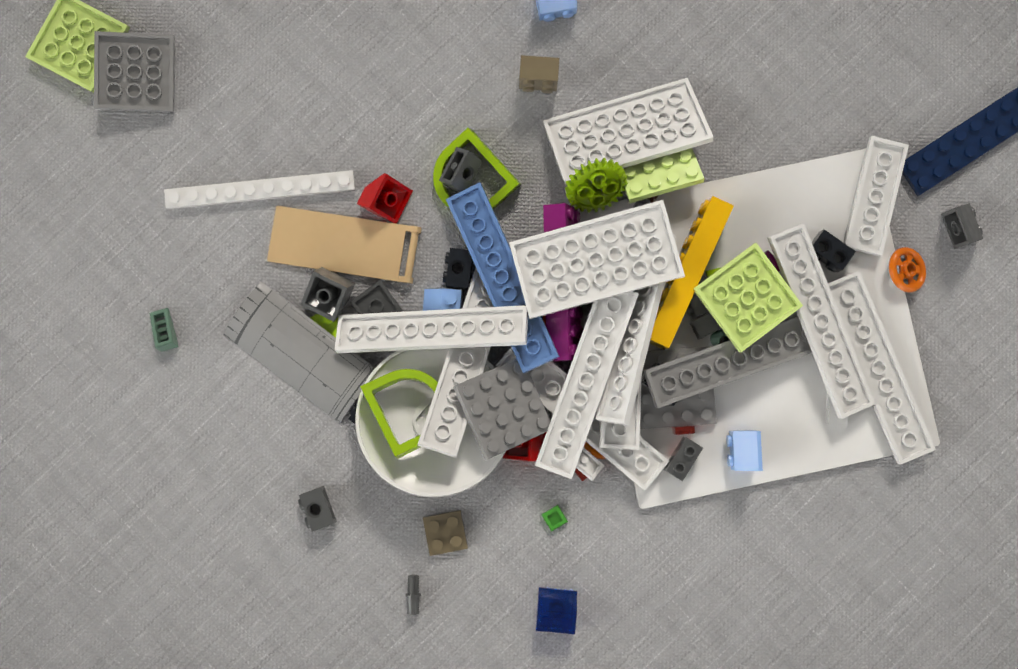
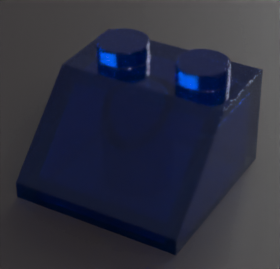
M539 587L536 631L575 634L577 591Z

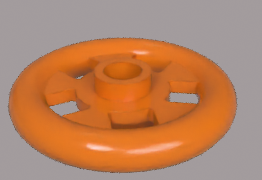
M902 247L897 249L889 260V274L893 283L900 290L915 292L925 282L926 266L917 251L909 247ZM902 255L905 256V261H901L900 257ZM917 274L918 278L914 280L913 277ZM903 279H908V284L904 283Z

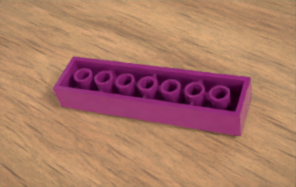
M566 203L543 205L544 233L580 222V212ZM577 306L546 315L547 330L560 356L552 361H573L583 333V327L581 326L582 307Z

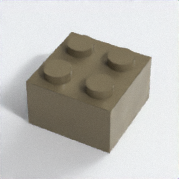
M521 55L519 89H523L524 92L541 90L542 93L547 94L557 91L560 58Z

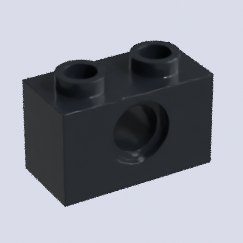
M450 248V252H446L445 264H448V268L443 273V283H446V288L469 290L473 262L469 250ZM456 264L463 266V271L459 274L452 271L453 266Z

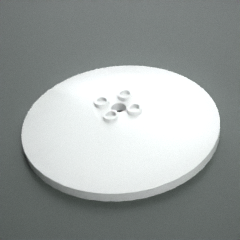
M449 348L396 351L373 370L365 384L400 369L422 371L438 382ZM486 361L483 373L494 369V366L489 361ZM404 380L375 394L399 444L421 435L434 396V391L429 386L415 380ZM361 390L355 419L359 445L374 471L390 485L401 491L423 497H444L461 493L484 480L496 468L505 454L503 452L485 460L467 421L456 458L421 447L397 459Z

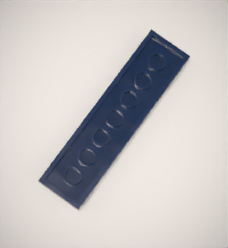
M1018 87L905 159L902 174L917 197L1018 132Z

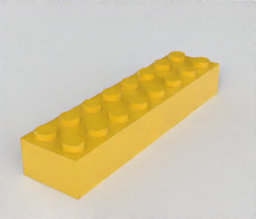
M714 196L701 204L698 210L700 216L693 221L689 230L692 231V234L688 238L686 237L682 245L684 251L679 255L685 277L666 282L668 286L662 291L650 344L663 350L670 347L695 291L693 288L700 282L734 205Z

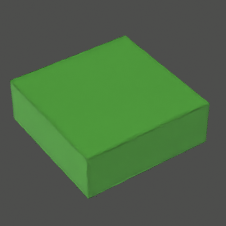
M558 504L541 514L551 532L568 522Z

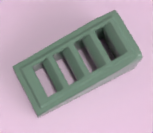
M165 308L149 313L155 348L163 352L179 347L169 309ZM164 316H165V319H164V320H160V321H157V320H156V319H158V318H161V317H164Z

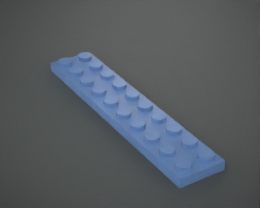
M479 182L447 198L446 201L493 307L526 305L511 248L482 184ZM528 315L527 345L511 346L523 373L560 357L542 316L530 319Z

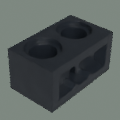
M825 229L818 232L812 241L818 260L826 264L825 267L832 272L844 270L856 252ZM819 242L825 245L824 252L819 250ZM835 253H837V254L840 255V257H841V262H840V263H838V262L835 261V259H834Z

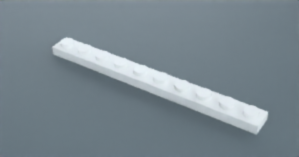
M349 170L164 189L166 209L353 191L356 188L354 171Z

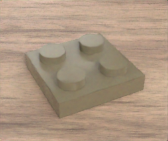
M461 510L423 517L430 556L468 549Z

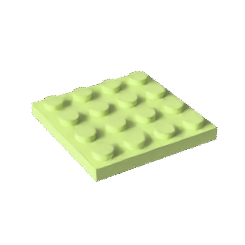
M56 0L25 57L94 93L95 31L128 33L130 27L80 0Z
M692 148L623 168L627 175L626 180L628 184L624 185L629 203L704 182L703 173Z
M757 243L751 245L693 288L696 295L739 353L803 306Z

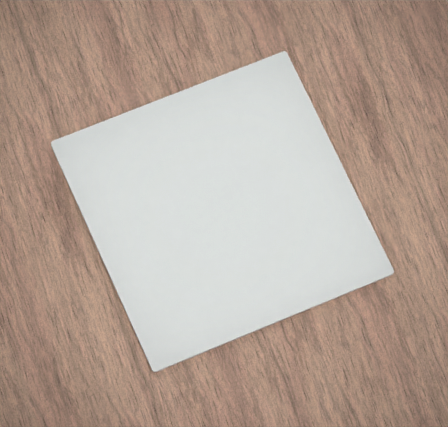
M866 149L700 183L661 194L657 197L656 201H664L672 232L677 235L675 243L679 255L684 251L682 245L686 237L688 238L692 234V231H689L693 221L700 216L698 210L705 200H709L714 196L734 205L705 271L723 267L754 243H757L763 252L769 250L774 256L767 237L803 223L811 242L818 232L825 229L844 243ZM628 199L611 202L612 207L606 205L605 210L598 208L596 213L594 209L590 213L586 209L583 212L578 209L581 217L579 223L631 209L636 202L629 203ZM889 226L882 256L856 251L844 270L840 272H832L825 267L826 264L822 261H819L827 283L860 271L934 446H938L940 440L904 291L900 290L893 283L889 274V260L895 252ZM819 242L818 248L824 252L825 245ZM835 253L834 259L836 262L840 263L841 257L839 254ZM664 283L663 290L665 289V287L667 288L668 283ZM686 310L668 349L712 347L713 345L710 342L712 333L698 340L689 324L702 316L693 318L692 315H688ZM794 312L785 320L797 317V312ZM724 337L721 338L720 343H723ZM649 343L648 351L663 350ZM813 353L714 388L717 424L640 429V436L668 460L683 437L689 438L703 447L683 481L662 470L645 491L636 483H634L638 505L644 509L888 457L894 454L873 405L848 416V424H827V390ZM729 431H761L763 471L731 470V466H728L727 456L730 455V447H727L726 436L729 435Z

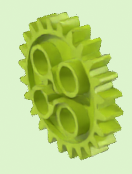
M596 158L594 163L588 160L587 166L580 164V170L574 169L576 174L569 175L571 180L566 181L567 187H565L566 197L571 206L573 205L575 209L579 208L581 212L586 209L588 213L594 209L596 213L598 208L605 210L606 205L612 207V201L618 202L617 197L623 196L621 191H625L624 185H627L628 182L623 167L618 162L614 163L612 159L607 162L603 158L599 162Z

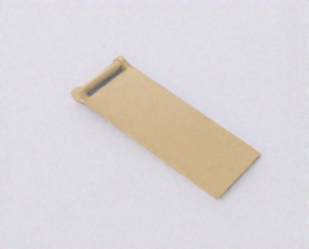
M276 206L267 261L312 269L323 267L331 272L413 284L414 278H412L416 248L418 236L421 234L422 228ZM406 232H411L405 275L399 276Z

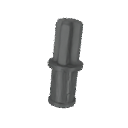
M413 574L408 575V593H406V597H408L407 614L417 615L420 613L419 597L421 593H419V575Z

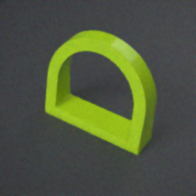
M466 128L442 151L435 163L433 182L436 193L441 201L449 207L446 199L451 196L439 179L456 147L464 148L471 142L507 181L489 199L494 209L522 184L470 128Z
M414 369L396 370L360 386L397 459L421 448L417 446L420 435L399 444L375 394L404 380L422 382L435 393L438 382L430 375Z

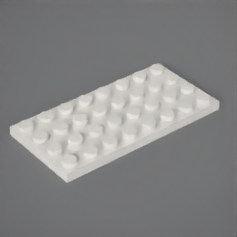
M688 78L543 120V125L565 186L567 185L566 181L571 180L569 175L576 174L574 169L580 170V164L587 166L588 160L594 163L596 158L599 162L603 158L607 162L612 159L614 163L618 162L620 166L626 168L713 142L714 138Z
M663 200L509 242L530 319L685 277Z

